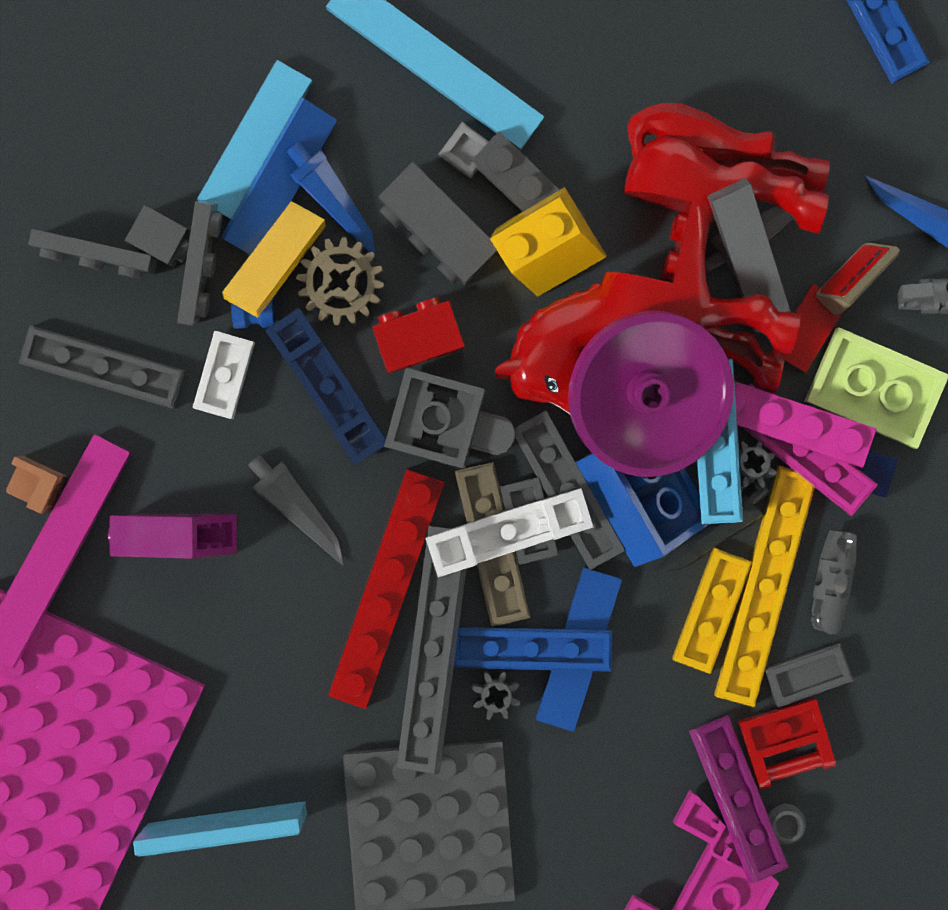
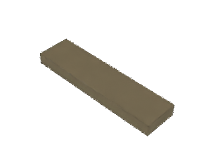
M494 462L455 471L467 523L505 511ZM515 552L477 563L491 627L530 618Z

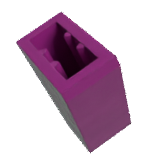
M237 514L110 516V528L108 531L110 556L194 559L237 554Z

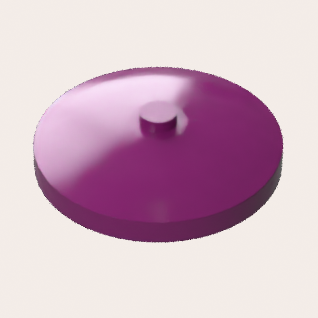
M655 310L632 313L605 326L582 350L574 366L569 385L571 419L581 441L607 466L634 476L652 477L670 474L697 461L714 445L721 435L732 408L734 394L733 375L728 358L722 347L702 326L684 316L667 311Z

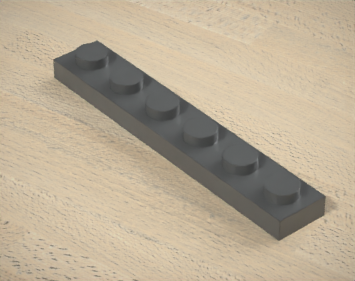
M429 526L427 537L449 530V528ZM427 543L396 768L439 774L467 568L438 577Z

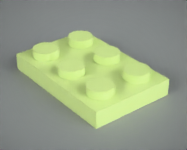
M838 327L835 328L804 402L834 415L876 428V433L913 449H918L948 380V374Z

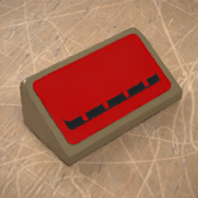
M863 244L816 292V298L834 316L836 314L839 315L851 306L896 259L900 250L896 246Z

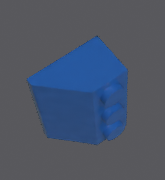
M592 452L575 462L634 567L665 556L709 525L702 524L700 494L685 468L666 475L643 477L617 471L600 461Z

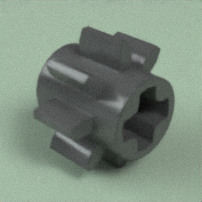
M742 441L738 444L741 491L750 484H753L759 491L765 487L762 476L772 478L777 473L774 469L769 468L770 461L776 455L775 453L767 454L762 449L761 441L751 448H748L747 444ZM746 461L748 464H752L755 462L758 469L754 470L752 468L746 470V468L744 467V463Z
M486 670L484 671L485 682L483 685H472V689L475 692L481 693V698L476 699L473 702L474 708H479L484 705L487 709L486 717L488 720L492 718L493 713L499 712L507 719V708L509 705L520 706V700L511 695L512 691L517 690L519 683L518 681H513L508 684L505 680V670L500 672L499 677H491L490 673ZM496 686L499 691L506 690L502 694V702L497 703L494 698L486 699L490 695V687Z

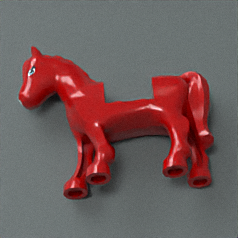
M660 103L648 106L632 115L628 122V138L632 147L633 160L626 176L624 194L629 198L646 204L679 211L678 216L674 217L669 238L676 241L674 252L670 251L669 256H665L660 279L667 280V282L633 274L609 271L605 272L601 283L592 284L588 290L576 291L552 302L547 307L538 309L531 316L530 320L520 327L510 359L504 361L495 369V378L508 379L513 392L518 398L540 403L550 402L570 414V379L576 361L588 342L605 326L623 316L636 312L655 310L684 316L702 326L717 340L727 358L733 359L734 363H737L747 371L756 389L774 395L778 390L784 367V357L775 353H765L755 336L751 333L726 331L717 326L743 324L753 327L767 335L774 350L790 355L794 349L800 328V314L789 311L779 312L768 296L760 294L736 299H717L711 297L706 283L705 251L709 227L715 218L707 196L746 178L751 183L756 200L777 206L792 215L800 229L818 234L822 228L828 207L829 195L823 192L828 179L830 162L821 158H806L791 150L775 152V135L773 132L744 133L724 124L708 113L682 103ZM647 135L657 137V139L648 142L646 145L644 143Z

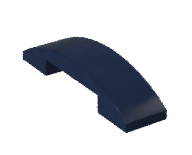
M298 308L267 328L265 331L322 413L354 465L384 447L385 436L301 309Z

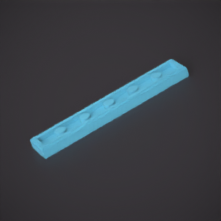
M330 0L327 4L326 9L490 130L495 133L500 131L519 151L522 150L544 120L542 114L386 0Z

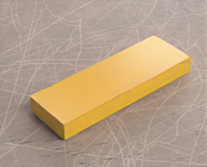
M291 201L222 292L224 299L258 318L326 227L325 219Z
M717 548L712 549L672 657L674 661L711 674L752 561Z

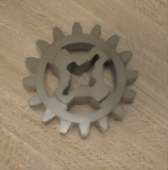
M342 237L339 247H334L330 239H326V250L321 252L313 246L311 251L315 258L312 261L301 260L300 263L308 270L306 274H299L296 277L298 281L306 283V288L301 289L298 295L301 298L310 297L311 301L308 302L305 308L309 312L319 308L318 319L324 322L329 315H332L334 325L340 326L342 317L347 316L353 325L356 324V313L361 312L366 317L371 315L366 307L369 302L380 304L381 301L374 295V291L384 289L385 284L375 280V276L380 275L383 269L382 266L371 267L370 264L374 261L376 255L372 251L363 256L361 254L363 251V244L361 242H357L353 249H351L345 237ZM342 255L352 257L355 260L348 264H337L332 261L331 257ZM320 267L324 272L323 285L317 289L318 291H315V274ZM366 272L368 284L366 292L362 297L358 292V280ZM336 273H339L341 276L351 275L347 279V283L350 286L347 290L343 291L339 287L334 290L331 289L335 284L332 277ZM334 299L347 300L351 307L337 309L326 304Z

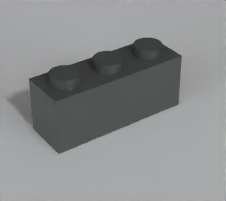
M414 162L378 196L380 202L384 205L379 210L383 216L396 228L402 223L412 233L408 240L424 256L430 251L440 260L441 263L437 266L438 270L453 284L459 279L466 285L498 253L490 238Z

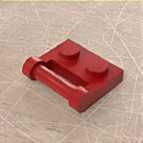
M814 697L738 721L752 766L753 776L759 790L771 787V782L818 767L826 770L836 766L818 702ZM815 742L816 752L767 767L763 759L765 757Z

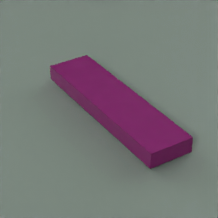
M729 716L720 717L689 730L749 883H756L789 868Z

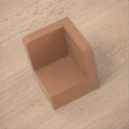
M14 456L11 464L16 466V470L6 492L27 502L26 507L40 514L51 512L67 476L25 456Z

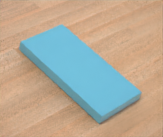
M304 801L147 823L133 841L135 856H149L298 835L307 817L306 803Z

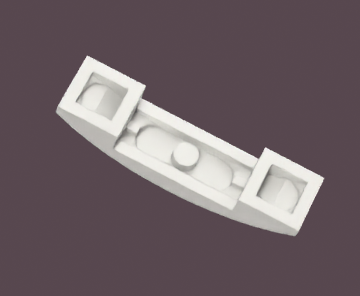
M579 488L494 514L425 539L437 576L441 577L545 541L556 540L593 528V524L582 489Z

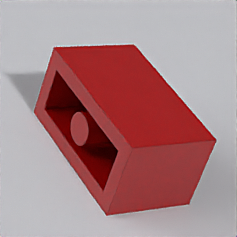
M435 297L416 304L418 309L416 312L403 316L401 310H397L378 317L380 324L372 326L388 374L465 349L449 301L441 303L439 297Z

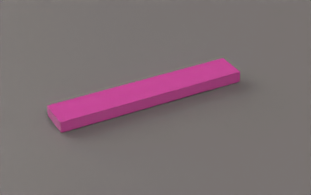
M95 434L0 605V662L10 668L17 666L132 455L130 452Z

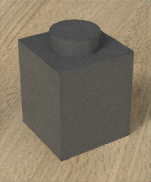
M144 205L125 241L175 268L178 261L183 263L187 259L191 231Z

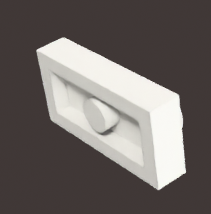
M214 331L193 404L194 409L234 419L255 342Z

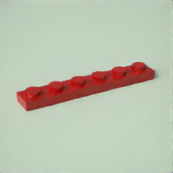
M406 469L333 680L329 697L364 709L367 708L444 481Z

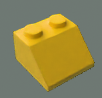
M565 187L498 226L490 237L491 242L510 272L537 297L607 256Z

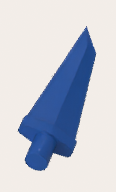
M299 141L286 151L298 166L290 176L357 242H361L363 248L368 253L373 251L375 254L373 233L326 160L325 154L319 150L311 157Z
M865 176L881 202L948 248V210Z

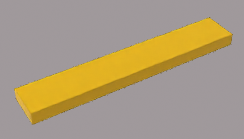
M778 465L752 554V565L743 587L714 693L718 698L755 707L815 489L814 486L793 469Z

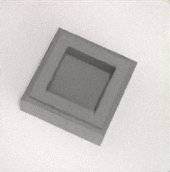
M462 122L438 156L471 180L478 169L470 161L489 141Z

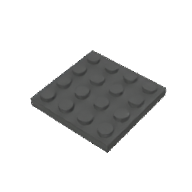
M502 739L444 744L439 774L396 768L399 748L343 753L355 910H411L515 901Z

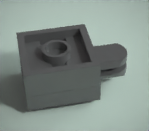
M406 368L384 447L464 469L467 467L471 449L493 455L506 453L515 442L516 432L513 424L507 418L482 411L487 390Z

